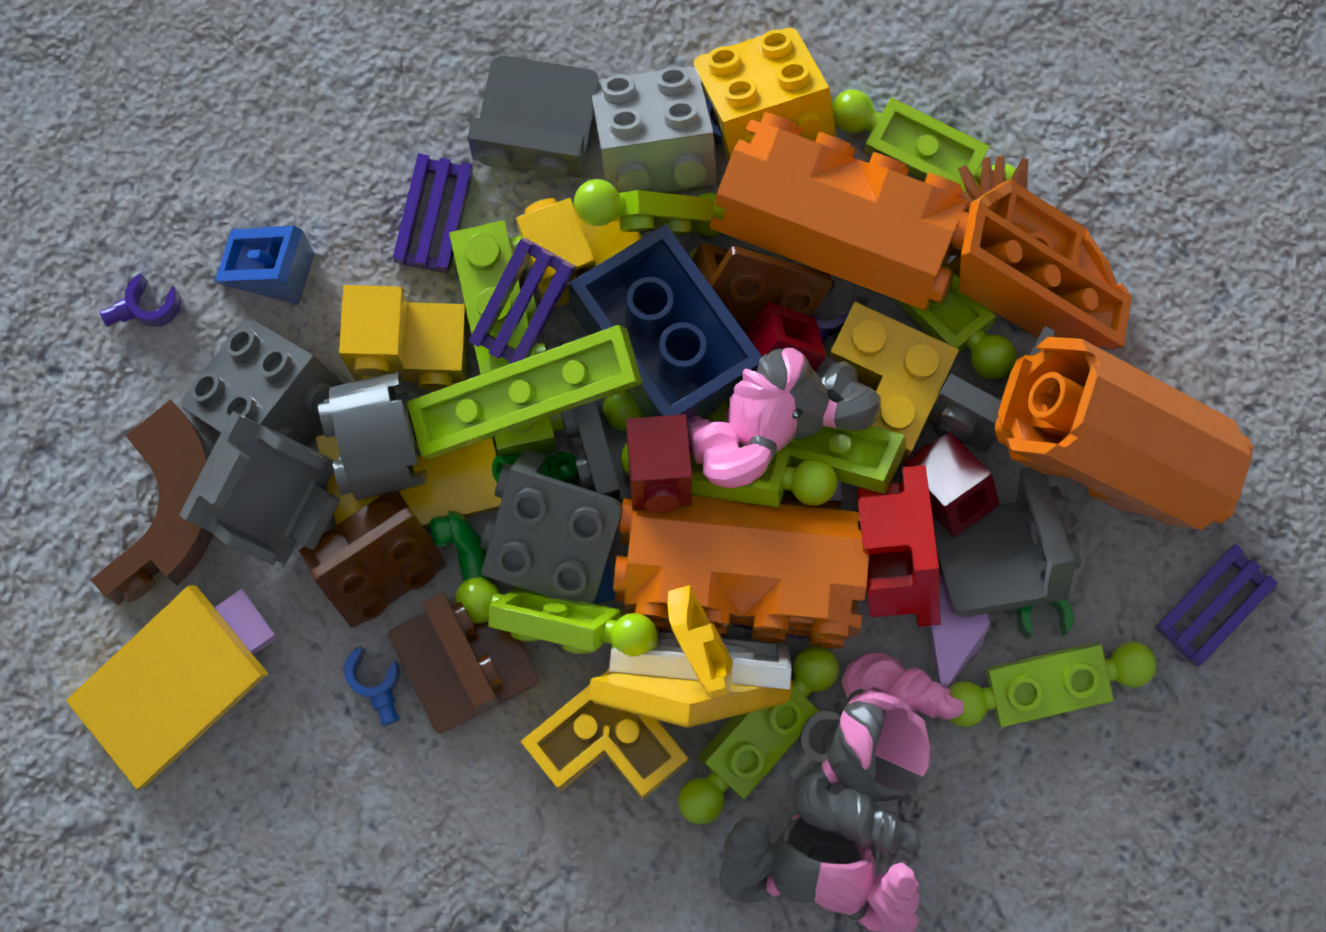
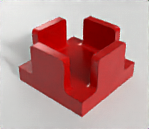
M926 465L902 467L903 481L890 484L886 494L861 487L857 489L863 551L869 555L866 586L869 615L871 617L916 614L918 627L941 625L939 566Z

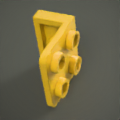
M796 29L772 30L762 36L738 44L716 48L710 53L698 56L694 60V67L701 79L702 86L719 119L728 163L739 139L751 143L754 136L745 128L750 120L761 122L764 112L772 113L797 123V127L803 129L801 137L812 141L816 140L818 132L837 138L830 88Z

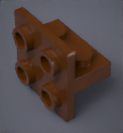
M701 242L692 257L695 265L744 332L767 302L812 317L833 285L830 274L736 246L727 250Z
M399 491L381 495L322 534L314 550L306 547L298 550L311 570L310 575L350 627H356L362 622L375 619L385 611L390 603L411 589H417L429 583L435 574L447 564Z
M444 592L422 602L426 612L388 632L392 645L434 730L438 734H443L540 683V678L521 640L513 638L511 632L488 627V621L480 624L472 623L463 603L455 604V597L448 600Z

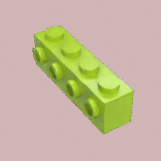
M505 220L449 232L471 333H473L520 241V236L508 237ZM517 281L490 334L494 337H497L520 292L519 281ZM534 295L508 344L517 349L537 310ZM545 343L536 344L530 357L545 352ZM474 345L481 375L509 364V361L502 357L498 359L489 354L490 350ZM561 413L495 436L499 455L521 454L525 448L538 453L557 451L553 432L564 430Z

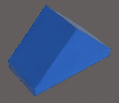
M294 225L232 229L215 282L299 305L315 253L304 231Z

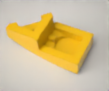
M691 585L668 591V615L672 630L700 684L712 699L730 695L733 660L714 624L710 623Z

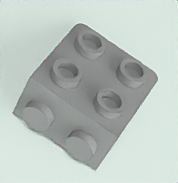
M672 66L660 71L633 75L619 74L606 79H599L597 94L592 95L600 141L604 179L611 183L618 193L635 190L665 193L718 185L713 130L701 79L695 67Z

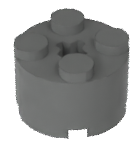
M399 371L330 387L329 398L324 399V403L318 404L320 420L326 438L336 436L340 455L338 456L339 460L333 461V469L341 495L353 493L359 501L427 484L426 469L416 472L414 470V465L418 464L416 457L421 456L407 406V401H410L408 392L396 395L394 389L395 385H399L403 381Z

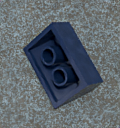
M667 224L569 282V308L588 335L616 325L627 328L643 384L627 389V391L646 417L686 414V421L693 416H700L705 419L713 414L734 393L735 385L743 381V371L746 368L754 372L758 369L759 360L762 357Z

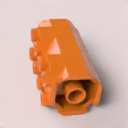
M764 112L761 122L749 121L745 130L754 137L751 143L739 139L732 152L715 200L716 206L725 209L723 221L712 217L710 229L925 311L928 310L932 301L939 304L944 303L955 274L953 270L946 268L953 248L962 250L969 215L967 213L969 202L960 197L963 190L960 188V184L932 173L927 174L924 182L907 176L909 169L905 167L906 164L873 152L869 163L853 158L856 149L851 147L850 143L822 132H818L815 141L801 137L803 129L797 127V123L772 113Z
M1047 337L1036 347L1042 351L1035 355H1024L1015 362L995 423L997 439L1002 445L1008 447L1011 459L1042 474L1068 477L1087 486L1089 496L1119 511L1145 514L1166 525L1203 530L1210 523H1224L1233 515L1236 503L1240 499L1253 453V445L1250 439L1241 434L1235 420L1083 339Z
M692 495L691 506H679L677 509L669 512L657 513L647 509L632 510L631 499L623 498L620 519L621 545L629 546L628 557L617 556L613 591H615V601L624 602L625 613L642 614L654 623L657 631H670L668 591L691 585L710 623L714 624L720 637L728 636L729 625L741 624L752 627L751 639L756 641L784 643L786 642V635L810 637L809 645L841 649L844 648L845 639L858 635L862 622V615L857 614L858 601L865 600L869 555L863 551L859 512L786 504L772 507Z

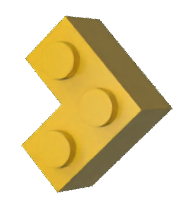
M555 198L537 201L525 209L524 215L516 217L520 239L528 238L576 266L555 308L569 303V282L642 239L640 232L620 231V222L611 221L603 226L586 224L576 214L571 198L559 202ZM531 255L527 261L530 270L536 261V258ZM548 266L537 287L541 300L557 271Z
M343 285L339 354L354 381L399 371L403 378L402 382H418L420 389L437 391L467 380L469 320L465 304L408 302L402 287Z
M854 302L829 357H833L836 363L847 361L858 372L859 383L872 388L881 396L880 412L877 421L872 426L905 435L906 450L900 461L901 464H904L914 448L959 349Z
M607 670L601 676L615 674L619 672H610L609 670ZM590 685L520 741L560 792L604 756H607L639 797L644 800L687 765L689 759L657 719L593 703V700H589Z

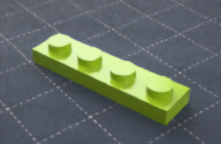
M616 325L407 401V406L421 457L433 459L641 385L643 382L627 328Z
M732 395L713 414L705 419L711 423H727L725 410L730 407ZM825 426L811 436L802 439H792L784 448L791 449V467L795 468L799 463L807 459H821L832 466L837 475V481L886 494L906 450L905 435L873 426L866 430L850 431Z

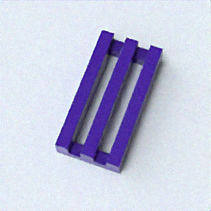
M418 153L393 253L395 263L449 274L454 255L449 232L460 230L474 171L472 164L461 162V165L453 164L450 159L439 158V161L430 159L429 155ZM428 173L436 174L417 253H409ZM448 177L457 178L438 259L429 257L447 180Z
M528 238L520 239L469 342L477 347L483 346L490 350L489 354L498 359L502 357L509 361V364L530 357L576 266ZM531 255L536 258V261L497 337H494L490 334ZM548 266L557 271L517 349L508 344Z
M1237 544L1230 546L1154 627L1196 667L1201 666L1278 584L1270 575L1266 577L1259 570L1261 567L1253 559L1249 561L1242 554L1244 551ZM1231 564L1236 567L1240 572L1180 634L1173 627L1178 620ZM1250 580L1256 586L1254 590L1207 640L1196 649L1190 642Z

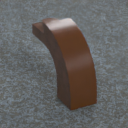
M171 399L125 435L151 467L157 480L159 501L155 518L147 532L135 544L90 579L105 598L117 605L124 600L131 603L146 594L156 582L153 576L160 571L170 581L179 585L200 562L214 535L208 530L185 521L179 515L211 451L195 426Z

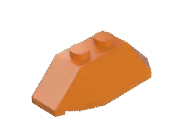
M1013 180L1000 183L971 202L961 252L959 292L1035 337H1038L1044 326H1047L1055 331L1053 337L1083 339L1094 346L1111 349L1124 347L1132 296L1123 283L1117 284L1109 261L1087 228Z

